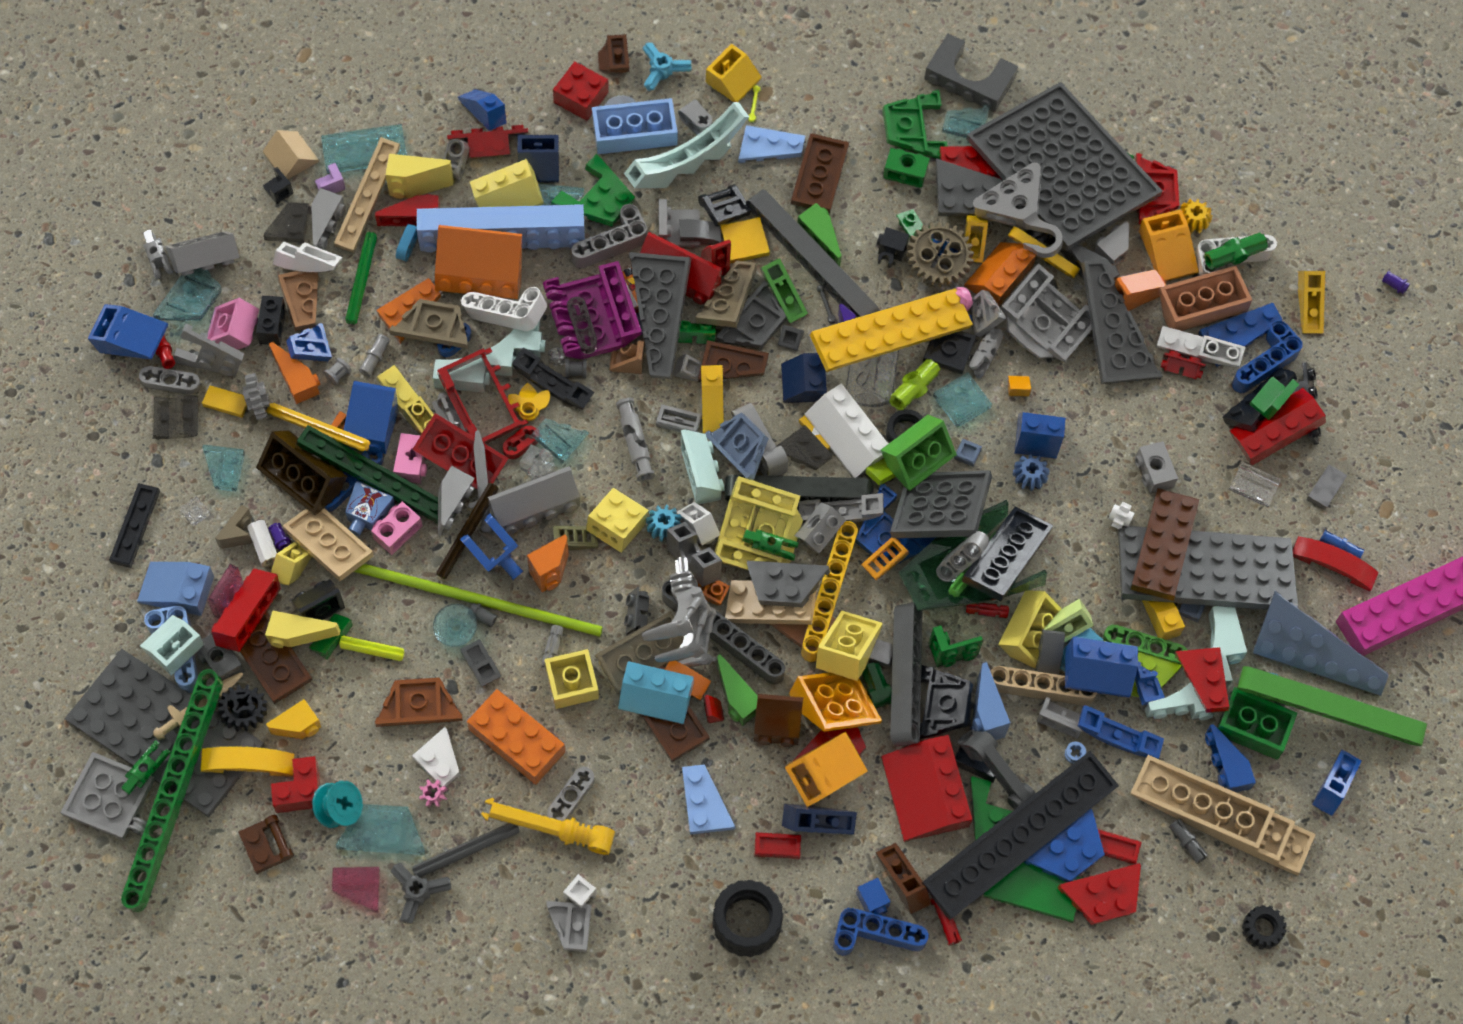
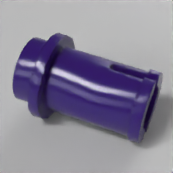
M1388 271L1382 279L1383 283L1397 290L1398 294H1404L1410 286L1407 279L1403 280L1391 273V271Z
M274 523L269 526L268 531L275 541L274 546L276 549L281 551L290 545L291 539L286 536L281 523Z

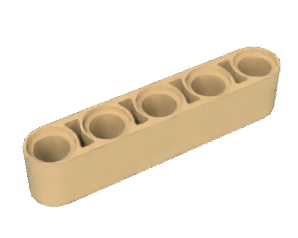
M996 666L991 670L992 677L1000 676L1003 679V682L994 680L999 693L1044 700L1048 697L1050 701L1082 706L1092 704L1097 695L1095 692H1090L1091 696H1086L1081 690L1069 689V692L1066 693L1062 692L1059 688L1060 686H1065V676L1004 666ZM1015 680H1023L1026 685L1020 686ZM1044 683L1047 689H1041L1037 684Z

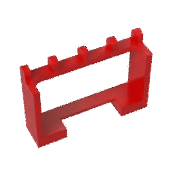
M491 348L478 350L437 370V375L464 429L475 437L477 428L472 423L449 373L480 358L482 359L514 422L483 437L482 441L485 444L528 424L527 419L518 420L514 412L515 409L520 407L519 403L510 405L504 391L511 388L509 383L501 386L494 373L501 369L500 365L491 367L486 355L493 352Z

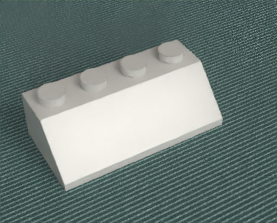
M842 383L825 393L805 413L806 418L830 446L832 452L852 478L861 477L865 474L867 467L884 458L881 449L888 445V442Z

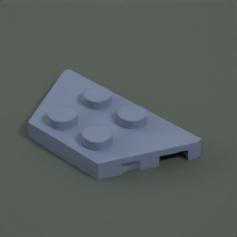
M741 412L731 420L721 423L720 428L716 431H707L705 434L747 479L753 481L769 438Z

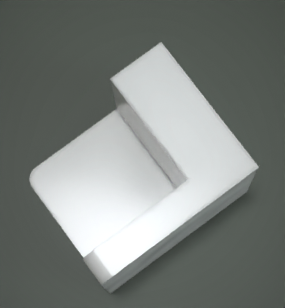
M578 874L564 890V899L567 901L570 899L582 908L590 897L594 898L596 896V888Z

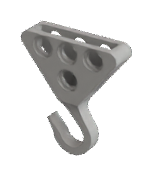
M1034 162L975 198L973 207L976 217L1025 230L1053 235L1056 241L1048 248L1023 243L1024 249L1033 252L1038 257L1049 258L1061 250L1063 239L1058 227L1038 218L1042 175L1040 164ZM1026 179L1030 180V182L1023 183L1022 181ZM1008 190L1013 191L1011 194L1005 193ZM990 201H995V202H996V203L993 204V205L987 204V203L990 202ZM1019 205L1025 206V207L1022 208V209H1017V208H1016V207L1019 206Z

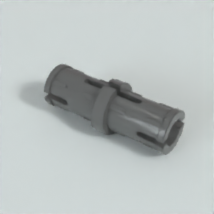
M1181 819L1174 821L1169 826L1181 842V847L1186 848L1196 864L1208 857V854L1196 840V835L1188 830Z

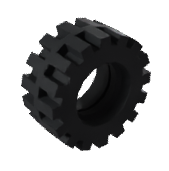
M1257 906L1243 920V936L1247 937L1246 941L1248 943L1251 942L1253 947L1258 946L1262 950L1264 948L1271 949L1286 934L1285 928L1287 924L1283 921L1285 919L1284 916H1280V911L1278 909L1276 911L1273 910L1272 906ZM1258 919H1266L1272 924L1273 933L1270 936H1263L1256 930L1255 922Z

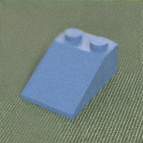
M150 562L137 602L160 608L181 606L189 614L202 616L214 574L210 566L192 562Z
M985 662L982 663L977 678L973 720L970 728L974 731H986L995 740L1005 738L1010 720L988 664Z

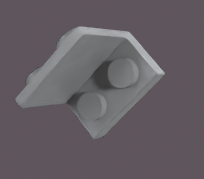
M659 199V237L679 247H700V241H680L679 219L700 220V211L698 209L671 210V207H667V199Z

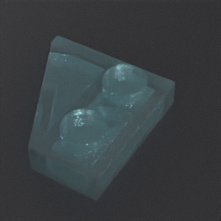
M203 444L202 448L214 488L236 492L245 455L244 449Z

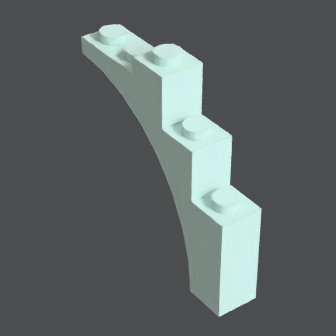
M733 102L713 124L688 142L660 155L635 159L624 174L635 189L667 188L678 174H694L704 160H721L732 146L729 142L748 120L749 116L739 102Z
M540 321L530 331L513 329L502 341L491 347L493 352L486 355L491 367L496 365L501 367L499 371L494 372L495 375L513 376V369L515 368L512 366V363L523 347L541 358V352L545 353L546 340L542 339V332H539ZM481 358L449 373L456 390L485 393V386L490 384V375ZM459 359L435 360L433 372L434 388L444 389L437 375V370Z
M1214 606L1208 614L1211 629L1210 648L1220 647L1227 689L1232 682L1228 662L1229 664L1241 662L1247 653L1235 607ZM1191 682L1180 691L1166 698L1148 702L1145 708L1146 717H1154V719H1161L1168 714L1174 713L1180 716L1190 711L1192 719L1208 720L1215 714V712L1206 713Z

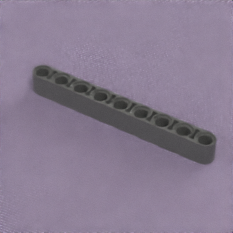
M762 189L746 201L752 210L751 213L756 218L760 217L761 223L820 285L825 287V290L839 304L845 305L852 311L856 318L880 311L868 295L766 190Z

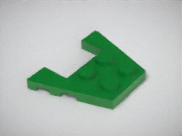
M934 90L927 95L920 94L913 99L907 100L906 98L883 106L882 112L887 144L940 159V147H948L947 141H927L922 109L940 110L942 104L939 90Z
M595 154L586 164L585 170L600 180L580 201L561 191L551 201V205H583L584 216H587V219L612 227L620 218L621 208L626 204H633L635 196L602 158Z
M972 776L970 787L974 817V838L976 840L1012 811L986 804L991 781Z

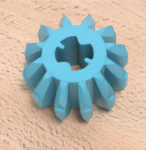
M658 505L656 511L650 510V517L646 518V524H648L647 532H652L651 536L653 539L659 536L662 542L664 537H667V529L681 524L682 516L676 514V508L669 510V506L665 505L664 509H661Z

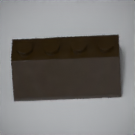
M272 431L256 468L314 515L318 514L340 494L348 476L330 463L297 446L298 437L291 431Z

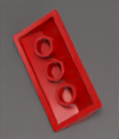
M434 413L412 450L446 471H449L450 467L453 466L474 478L472 487L478 490L474 457L475 437ZM483 443L488 483H494L509 458Z

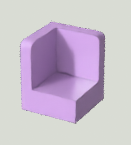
M336 163L328 165L329 175L315 180L318 190L322 188L333 193L345 190L344 180Z

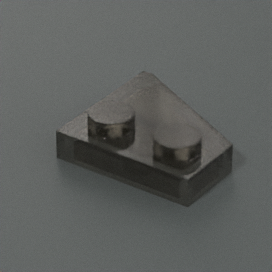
M288 202L263 235L264 240L304 243L309 204Z

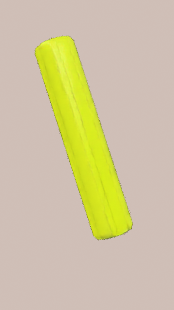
M342 636L339 642L340 648L397 661H402L405 651L399 647L348 636Z

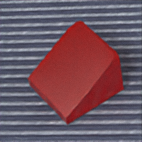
M705 695L704 707L707 722L724 721L721 701L713 696Z

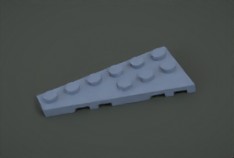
M1274 592L1253 649L1254 654L1380 696L1382 695L1389 676L1386 671L1367 657L1365 658L1358 653L1352 646L1343 642L1338 636L1311 616L1302 612L1296 605L1287 601L1278 592Z

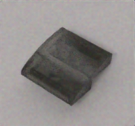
M176 394V398H153L152 439H178L198 436V396Z

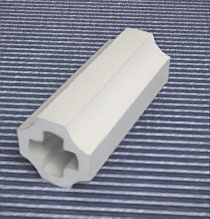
M265 520L250 523L247 528L262 567H269L273 565L277 552Z

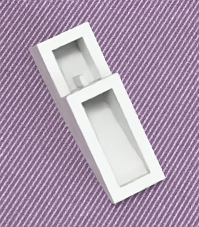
M283 242L275 251L273 265L301 272H324L334 270L342 261V257L305 242L300 247Z

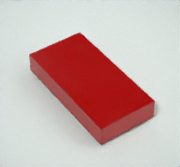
M1098 829L1104 856L1131 864L1137 863L1141 841Z
M756 832L754 857L800 859L801 835Z

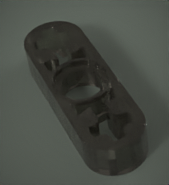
M572 297L567 302L570 321H572L581 351L585 354H591L596 351L598 343L586 302L581 297ZM576 304L580 307V315H577L574 308ZM580 321L588 323V327L585 329H579L576 325ZM585 335H588L589 342L591 343L590 346H587L585 343Z

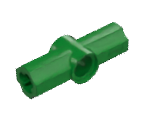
M1260 232L1243 239L1239 237L1232 238L1223 246L1205 252V264L1211 270L1230 263L1233 265L1240 264L1249 256L1267 250V239Z

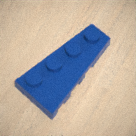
M1270 303L1202 328L1198 334L1201 337L1206 335L1247 347L1254 340L1265 335L1274 321H1282L1283 319L1274 303Z

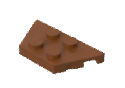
M440 677L395 680L390 689L391 692L383 704V709L375 720L376 727L457 722L463 721V718Z

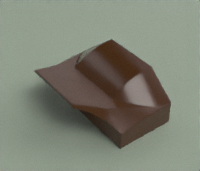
M626 34L607 35L605 45L598 52L599 70L630 72Z

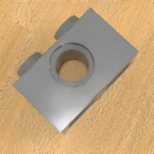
M1164 442L1139 447L1135 456V464L1142 471L1144 486L1148 487L1150 493L1157 492V488L1163 490L1173 488L1178 477ZM1151 466H1156L1159 470H1154Z
M821 502L794 536L810 550L820 553L846 519L832 506Z

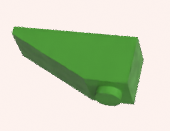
M816 203L798 216L797 223L840 266L842 255L830 215L825 208H821Z
M780 258L759 268L789 323L808 314Z
M720 654L717 656L716 665L729 710L728 714L734 722L739 721L743 726L756 715L758 695Z

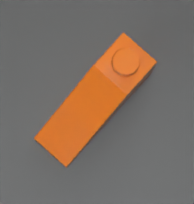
M273 342L269 343L272 355L295 403L298 404L319 395L318 386L321 384L316 374L312 375L309 367L299 360L291 359L290 354Z

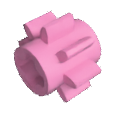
M438 779L435 781V784L427 780L425 787H419L423 791V795L419 799H427V807H430L432 803L440 807L439 802L442 799L447 800L444 792L448 789L445 786L440 788L441 781ZM432 789L438 791L435 793V798L429 796L432 794Z

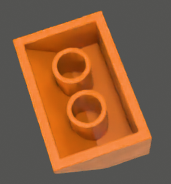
M1000 242L964 286L975 294H978L981 290L989 291L998 306H1000L1032 269L1036 255L1024 249V246L1020 243Z

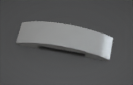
M883 493L861 495V499L822 502L832 506L846 521L853 523L884 515ZM820 499L799 501V513L803 523L806 522L821 503Z

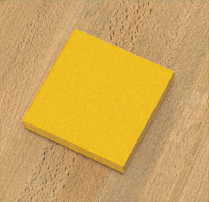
M760 217L720 225L723 241L729 239L731 241L730 264L736 261L770 256Z

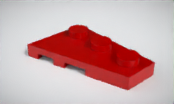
M1220 647L1175 651V656L1183 666L1187 678L1190 679L1206 713L1229 711Z

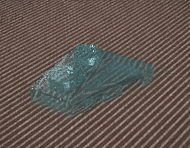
M983 105V108L974 110L970 107L960 111H947L942 132L966 138L969 132L986 123L990 106Z
M545 418L530 436L563 464L589 432L586 430H576L571 428L570 425L558 424L556 421Z

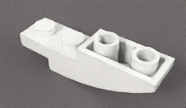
M1162 326L1156 346L1168 351L1179 352L1182 354V357L1190 358L1192 356L1202 359L1203 362L1232 367H1240L1245 346L1206 335L1201 337L1166 326Z

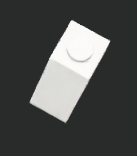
M696 502L677 511V514L682 516V523L686 522L697 533V542L701 545L709 544L716 537L720 536L712 514Z

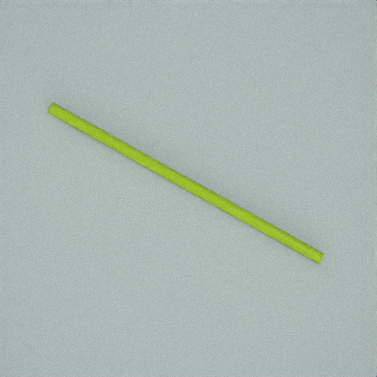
M363 564L354 571L477 605L480 603L484 607L598 637L601 636L603 626L368 564Z

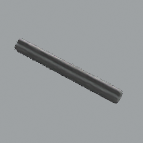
M507 823L414 865L412 871L414 875L423 877L520 832L519 826Z

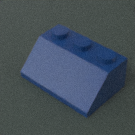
M1073 636L1065 648V688L1130 698L1138 668V646Z

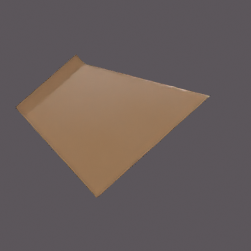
M642 339L634 344H630V346L624 349L620 348L618 352L612 351L609 370L612 372L642 374L645 340Z

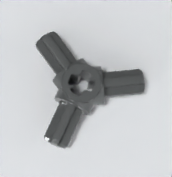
M402 863L395 864L391 869V873L403 885L402 890L405 892L403 899L406 900L400 921L406 924L413 923L419 905H423L426 899L431 898V894L451 890L449 877L427 881V878L421 879L418 875L413 876ZM416 887L420 888L419 894L414 893Z

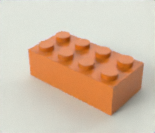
M498 689L467 720L470 732L535 785L566 752L565 744Z

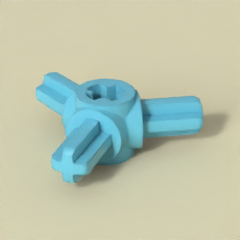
M648 42L643 46V51L650 59L649 64L651 66L650 75L644 83V87L648 91L654 90L659 81L667 79L672 75V72H690L692 69L690 60H672V57L659 53L653 43Z

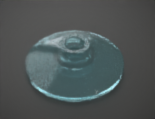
M462 604L445 606L437 613L433 622V631L436 638L442 644L450 647L461 646L470 641L477 628L475 614L470 608ZM459 624V625H460V629L457 630V631H454V630H453V627H454L455 625Z

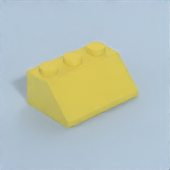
M527 159L470 181L478 207L541 206L544 204L535 172Z
M1025 590L998 645L1010 657L1036 668L1039 657L1038 646L1042 631L1061 610L1060 606L1045 591Z

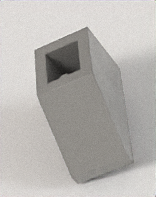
M1124 222L1120 226L1116 225L1108 236L1099 238L1095 243L1094 253L1108 259L1115 266L1125 260L1129 249V224Z

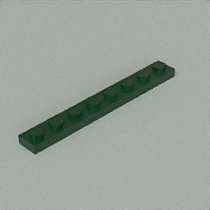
M307 425L298 438L297 446L372 488L393 496L397 502L401 503L403 501L410 509L438 524V497Z

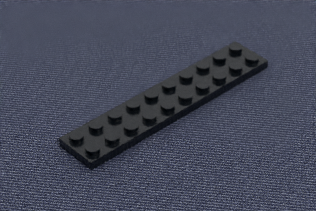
M1090 750L926 878L922 884L926 886L928 894L947 918L951 920L1119 787V785Z

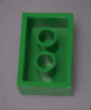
M1234 687L1228 697L1229 711L1222 712L1217 728L1228 740L1278 760L1284 752L1298 713Z

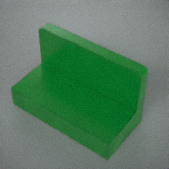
M1271 377L1253 398L1250 405L1270 420L1299 386V383L1292 379L1285 387L1277 379Z

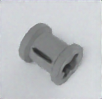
M338 358L329 370L323 371V374L332 384L337 385L339 380L352 370L343 359Z

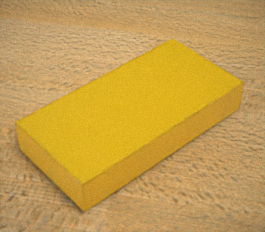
M209 385L202 401L203 407L243 418L247 409L244 395Z

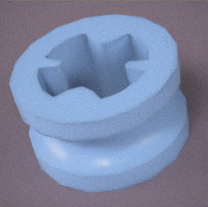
M1076 741L1071 742L1065 750V758L1072 764L1086 754L1085 746ZM1073 748L1074 751L1075 749H1078L1080 751V757H1077V755L1073 757L1071 755V749Z

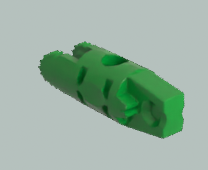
M746 530L742 541L751 544L753 549L794 561L795 554L782 550L781 546L798 548L799 542L761 530H756V532Z
M155 740L125 775L128 780L121 789L128 795L137 786L141 789L171 754L166 749L155 762L149 758L158 749L160 744L158 741ZM146 766L148 769L146 772H141V767Z

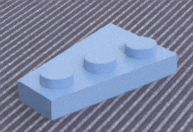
M746 125L738 163H746V160L754 159L756 161H764V158L774 157L777 159L801 157L805 136Z
M706 766L682 767L690 835L735 830V825Z

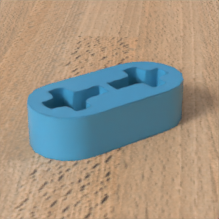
M408 224L396 250V259L402 261L409 260L418 239L417 226Z

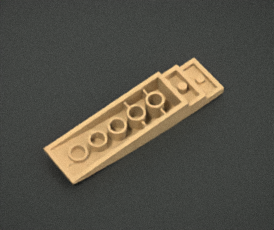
M1150 755L1147 756L1130 795L1176 819H1181L1182 822L1296 876H1299L1316 835L1296 826L1295 821L1274 813L1275 809Z

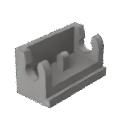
M1046 697L1036 722L1078 739L1082 731L1078 727L1081 714L1050 701V698Z

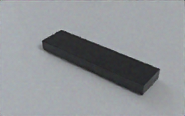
M138 483L110 556V563L132 568L159 496V488Z

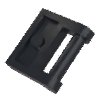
M735 184L709 195L703 194L698 196L700 206L704 207L715 226L748 216L752 211ZM729 196H730V197H733V198H730V199H727V200H724V201H721V202H718V203H715V204L712 203V202H714V201H717V200H720V199H723V198H726V197H729Z

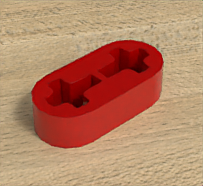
M534 426L521 428L503 443V454L511 460L522 456L538 443V430ZM525 434H533V439L526 438ZM509 446L516 447V451H509Z

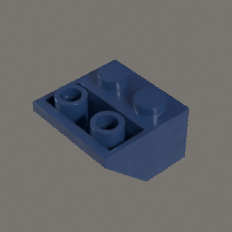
M518 135V162L527 159L535 172L538 183H559V135Z

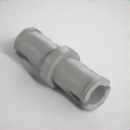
M378 334L372 348L366 352L367 357L359 368L362 374L370 377L377 363L381 362L382 354L388 343H390L389 338L385 335Z

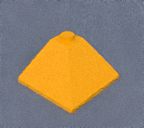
M829 672L798 676L789 692V695L792 697H803L802 714L824 732L881 724L882 722L860 679L856 681Z

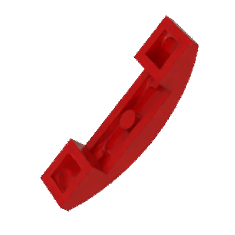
M1298 536L1292 549L1294 558L1309 565L1311 562L1317 563L1351 579L1350 583L1369 592L1372 590L1379 573L1368 563L1351 553L1318 540Z

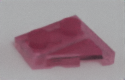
M333 867V893L346 897L358 905L361 904L375 913H379L380 868Z

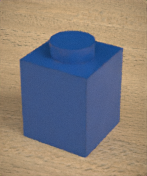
M879 878L857 887L856 894L866 912L883 915L888 911L887 908H889L891 901Z

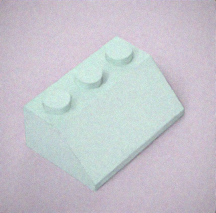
M681 430V452L695 502L700 505L721 500L722 492L725 489L723 480L718 479L717 476L719 472L718 462L713 460L711 455L714 453L712 442L707 441L706 434Z

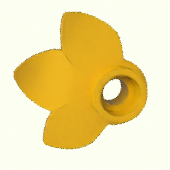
M526 383L519 395L509 394L508 401L510 405L519 403L520 407L515 409V411L519 413L521 419L533 421L539 416L540 411L548 406L550 392L545 390L537 393L530 383ZM527 410H532V411H533L532 413H529V414L525 413Z

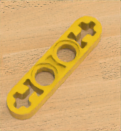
M1013 226L1008 234L1012 240L1022 245L1023 243H1029L1048 248L1015 226ZM1059 254L1049 258L1040 257L1073 279L1080 271L1077 266Z

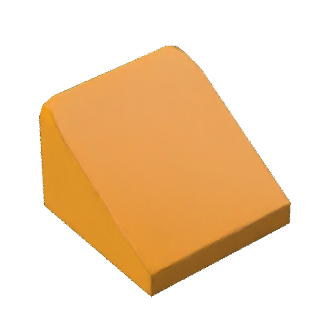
M1008 376V396H1030L1031 384L1029 376Z

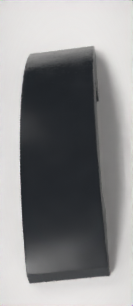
M523 347L513 361L512 366L544 391L549 390L550 395L583 410L595 392L578 381L573 383L540 362V357Z

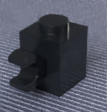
M886 227L884 234H879L876 243L879 246L877 263L880 265L883 259H887L889 261L888 267L891 268L894 259L902 261L908 245L909 234Z

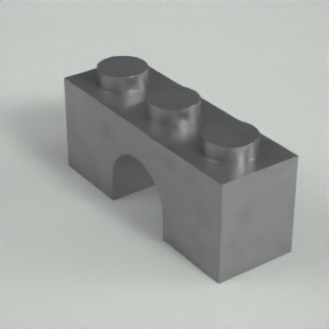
M686 522L667 529L666 549L677 560L679 557L683 559L688 558L689 571L692 572L702 587L721 579L722 559L710 547L702 551L700 550L697 543V533Z

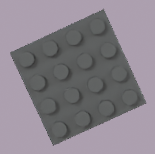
M991 470L934 472L910 491L904 486L890 530L891 537H969L978 531L992 480Z

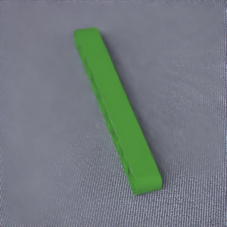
M1242 667L1237 686L1238 690L1410 745H1423L1427 723L1253 667Z

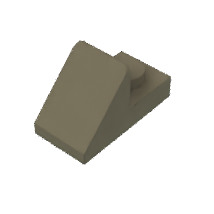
M241 505L215 537L220 548L252 543L250 535L243 530L251 523L252 518L247 507Z

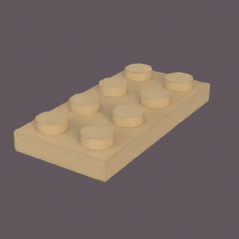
M306 508L283 525V530L339 581H342L374 557L373 551L325 508L316 515Z
M731 580L725 618L732 623L812 625L817 590L810 595L804 607L760 605L752 581Z

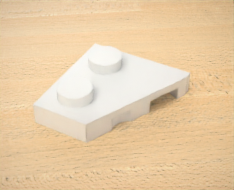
M445 727L412 755L413 759L434 781L437 779L441 781L440 787H447L460 775L448 731Z

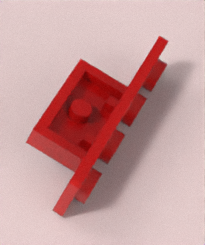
M512 125L511 130H504L503 126H500L488 132H483V128L471 129V133L464 134L463 130H453L451 135H447V139L468 138L469 158L509 155L508 134L528 133V128H524L523 125Z

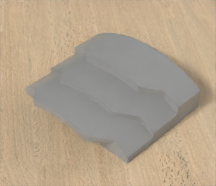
M1038 263L1001 306V309L1007 316V332L1037 358L1055 357L1065 362L1092 330L1089 307L1085 304L1079 309L1049 283L1054 276Z

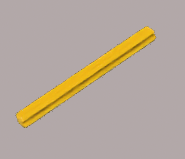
M269 403L270 406L267 407L266 412L272 416L302 428H306L309 425L334 440L358 450L367 451L369 449L370 441L276 403Z

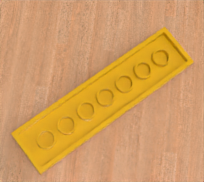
M955 288L812 331L810 338L826 372L968 329L973 323L964 304L960 303L961 298L957 296Z

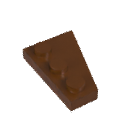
M707 340L701 366L722 365L723 379L762 376L765 374L769 353ZM700 369V373H699V377H698V382H702V381H701V369Z

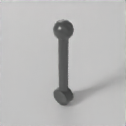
M818 285L817 291L821 294L828 314L827 321L833 324L836 317L832 315L824 293L825 287Z

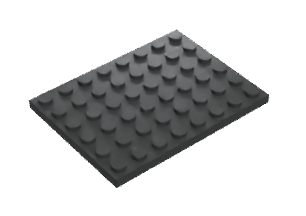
M1062 82L969 132L966 136V140L1003 181L1031 163L1036 162L1040 164L1042 178L1038 218L1059 228L1062 233V246L1066 251L1160 197L1163 192ZM1026 179V180H1023L1022 182H1023V183H1028V182H1030V180Z

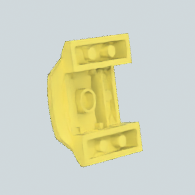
M738 476L727 505L720 529V536H718L714 551L722 559V563L748 571L747 560L790 563L791 560L753 549L752 545L743 542L742 538L746 530L753 532L761 530L797 542V538L794 535L803 523V519L797 510L800 495ZM781 546L782 550L794 553L795 548Z

